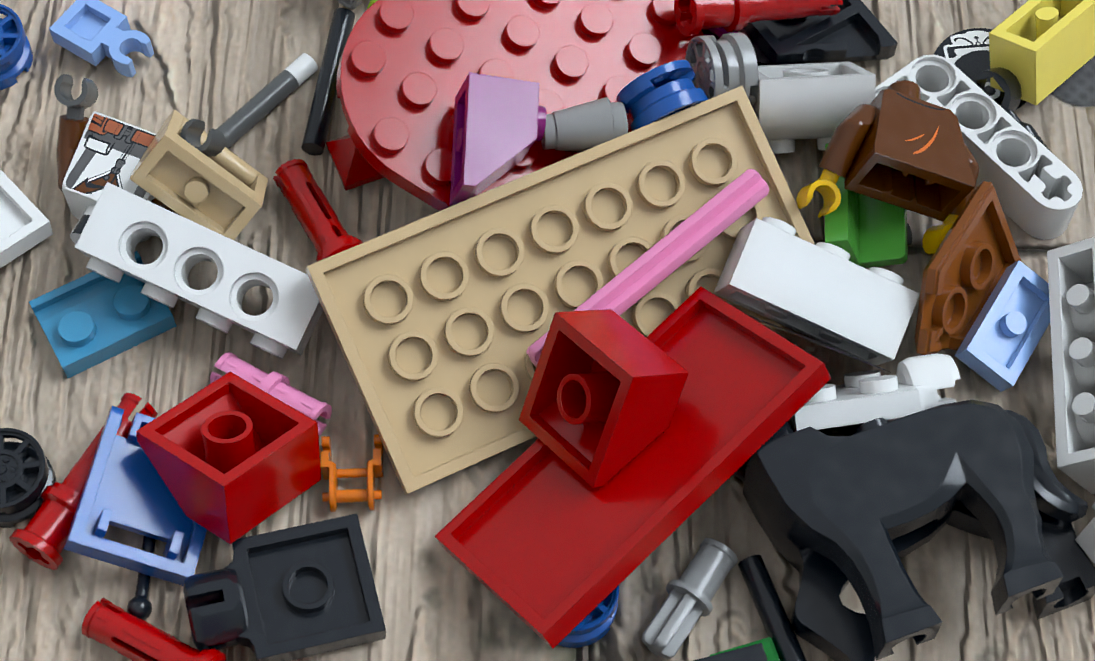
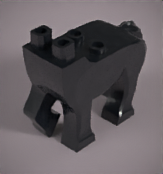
M972 399L942 404L891 422L883 417L876 418L858 427L852 436H827L812 427L794 432L788 420L743 464L746 469L743 495L772 545L799 572V591L791 617L793 630L799 637L826 653L834 661H875V657L877 661L893 655L892 648L908 638L913 637L916 645L935 639L942 621L931 605H928L920 596L900 559L929 542L946 524L993 541L998 564L995 582L991 590L995 615L1013 609L1012 603L1030 592L1033 594L1032 602L1037 620L1088 601L1095 594V567L1084 550L1076 542L1077 536L1071 524L1086 515L1088 509L1087 502L1073 494L1058 481L1050 467L1046 447L1039 430L1025 416L1011 410H1004L998 404ZM849 582L857 593L865 614L857 613L842 604L839 596Z

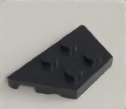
M843 0V4L838 5L841 10L837 15H816L803 18L756 21L748 23L743 28L773 65L886 60L895 55L898 44L861 0Z

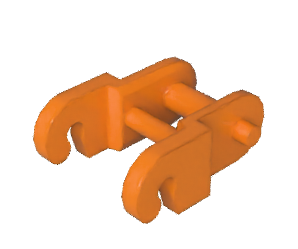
M374 434L373 437L375 449H373V459L367 462V468L337 469L336 464L332 462L330 436L321 437L323 451H321V471L323 479L329 480V492L322 493V501L329 502L330 512H336L338 503L367 502L369 510L375 511V500L382 499V490H375V478L384 477L383 444L378 434ZM367 477V489L338 490V478Z

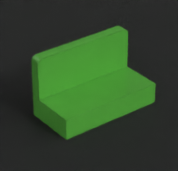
M839 177L836 185L841 193V201L835 211L825 215V243L844 249L850 254L849 261L864 268L904 264L908 260L907 209L844 188L845 179Z

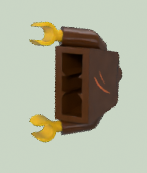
M901 80L892 83L887 89L881 90L870 104L857 106L837 126L818 165L824 169L819 180L801 188L797 194L796 203L799 209L806 207L813 198L814 191H818L824 200L818 218L830 214L840 205L841 193L836 184L839 177L844 178V188L942 221V225L928 228L922 239L924 251L927 254H934L975 191L979 164L964 143L957 116L949 109L921 100V91L918 84L913 81Z

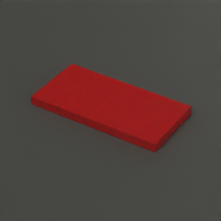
M700 286L646 337L689 372L670 425L662 434L606 484L596 488H592L538 438L439 531L435 538L455 560L553 649L831 379L824 362Z

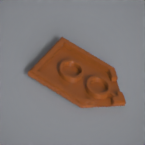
M983 181L975 189L923 270L914 336L917 354H935L944 349L957 351L1005 269L1013 263L1021 261L992 182Z

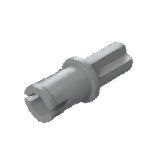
M705 538L700 544V549L690 561L679 580L673 579L667 584L666 590L669 595L642 634V642L656 656L659 655L665 659L673 658L700 616L706 617L710 615L713 609L710 601L729 571L738 562L736 554L725 544L712 538Z

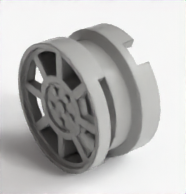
M741 32L723 34L719 40H716L713 35L693 37L688 44L685 60L689 61L696 74V79L693 82L695 87L702 88L707 98L711 99L743 86L753 108L756 98L755 96H749L750 86L759 85V74L755 51L749 38Z

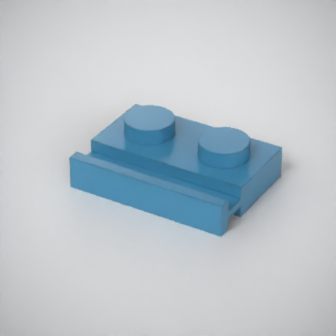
M135 251L134 255L136 262L138 264H144L138 251ZM95 272L88 273L29 301L67 378L73 377L176 327L177 325L169 307L140 293L145 283L123 274L120 282L117 283Z

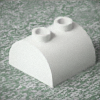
M850 61L758 66L759 85L750 86L749 95L756 98L753 110L773 153L794 152L795 139L817 138V149L825 150V144L830 142L837 126L857 106L870 104L875 99L876 75Z

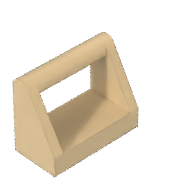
M174 109L134 168L130 180L180 216L235 240L262 207L268 178L226 147L218 155L207 157L180 135L182 127L189 119ZM203 131V133L201 134V145H203L207 139L208 134L205 131Z

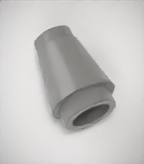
M604 97L547 114L545 132L541 140L543 150L555 149L556 151L581 153L628 133L625 106L623 102L610 103L608 97Z

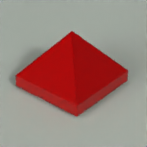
M349 135L326 142V147L345 191L385 178L361 155Z

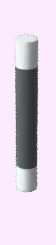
M306 53L300 55L217 128L225 136L226 148L229 149L318 70V66L311 56Z

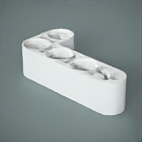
M923 55L876 87L875 97L881 90L887 89L892 83L908 80L918 84L921 91V100L949 109L957 116L964 143L979 164L976 187L983 181L992 182L1003 212L1032 237L1048 240L1057 238L1064 233L1082 197L1083 188L1081 181L1073 171L951 61L938 55Z

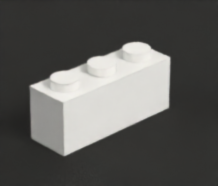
M764 217L760 220L756 218L739 230L714 294L875 366L895 359L920 294L902 286L904 282L902 277L892 271L879 267H871L869 270L849 261L850 254L838 246L825 242H818L816 245L795 236L796 229L793 226L779 219Z

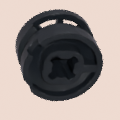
M0 428V527L14 528L15 523L33 518L43 503L41 493L47 486L52 485L56 481V475L42 447L34 437L22 430ZM5 438H16L23 442H5Z

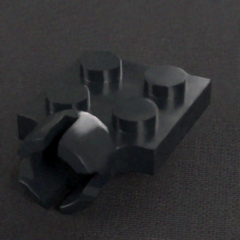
M357 513L237 539L232 543L234 555L233 561L223 569L191 575L184 580L183 593L192 638L195 646L200 651L206 648L219 650L242 645L251 648L256 656V661H292L386 639V628Z

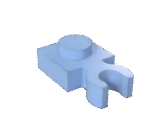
M76 0L49 28L52 39L56 44L94 66H97L107 56L112 59L116 71L126 77H133L136 74L133 61L126 56L127 54L137 51L149 58L154 55L149 37L141 31L131 30L127 16L99 0Z

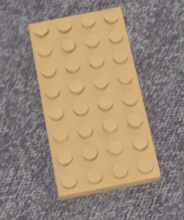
M743 86L307 266L306 272L405 495L536 437L519 421L536 370L526 351L529 346L549 331L555 312L574 311L746 170L754 169L761 175L762 179L769 186L770 191L768 195L627 309L620 317L647 337L700 286L714 294L739 230L756 218L762 220L764 217H771L784 221L796 229L795 236L815 245ZM718 296L722 300L726 301L727 303H729L730 305L734 306L735 308H737L738 310L742 311L747 315L753 316L755 318L771 323L778 327L784 326ZM755 319L756 321L763 324L772 331L777 329L774 326H771L767 323Z

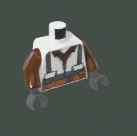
M67 74L61 75L54 85V93L57 100L67 106V113L61 115L59 119L56 149L58 187L63 192L72 215L79 220L70 234L71 240L75 244L77 243L107 182L176 213L130 180L134 168L156 134L96 111L92 113L90 118L84 117L85 109L91 107L98 98L96 84L92 80L84 78L81 95L74 100L71 95L73 86L72 76ZM198 119L187 121L182 127L180 134L184 140L207 157L216 156L222 152L226 143L222 131L212 128L207 135L205 143L201 145L200 138L205 130V122ZM151 236L143 238L140 242L147 241Z

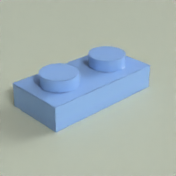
M1020 260L1008 266L954 356L1000 392L1013 387L1050 323L1049 283Z

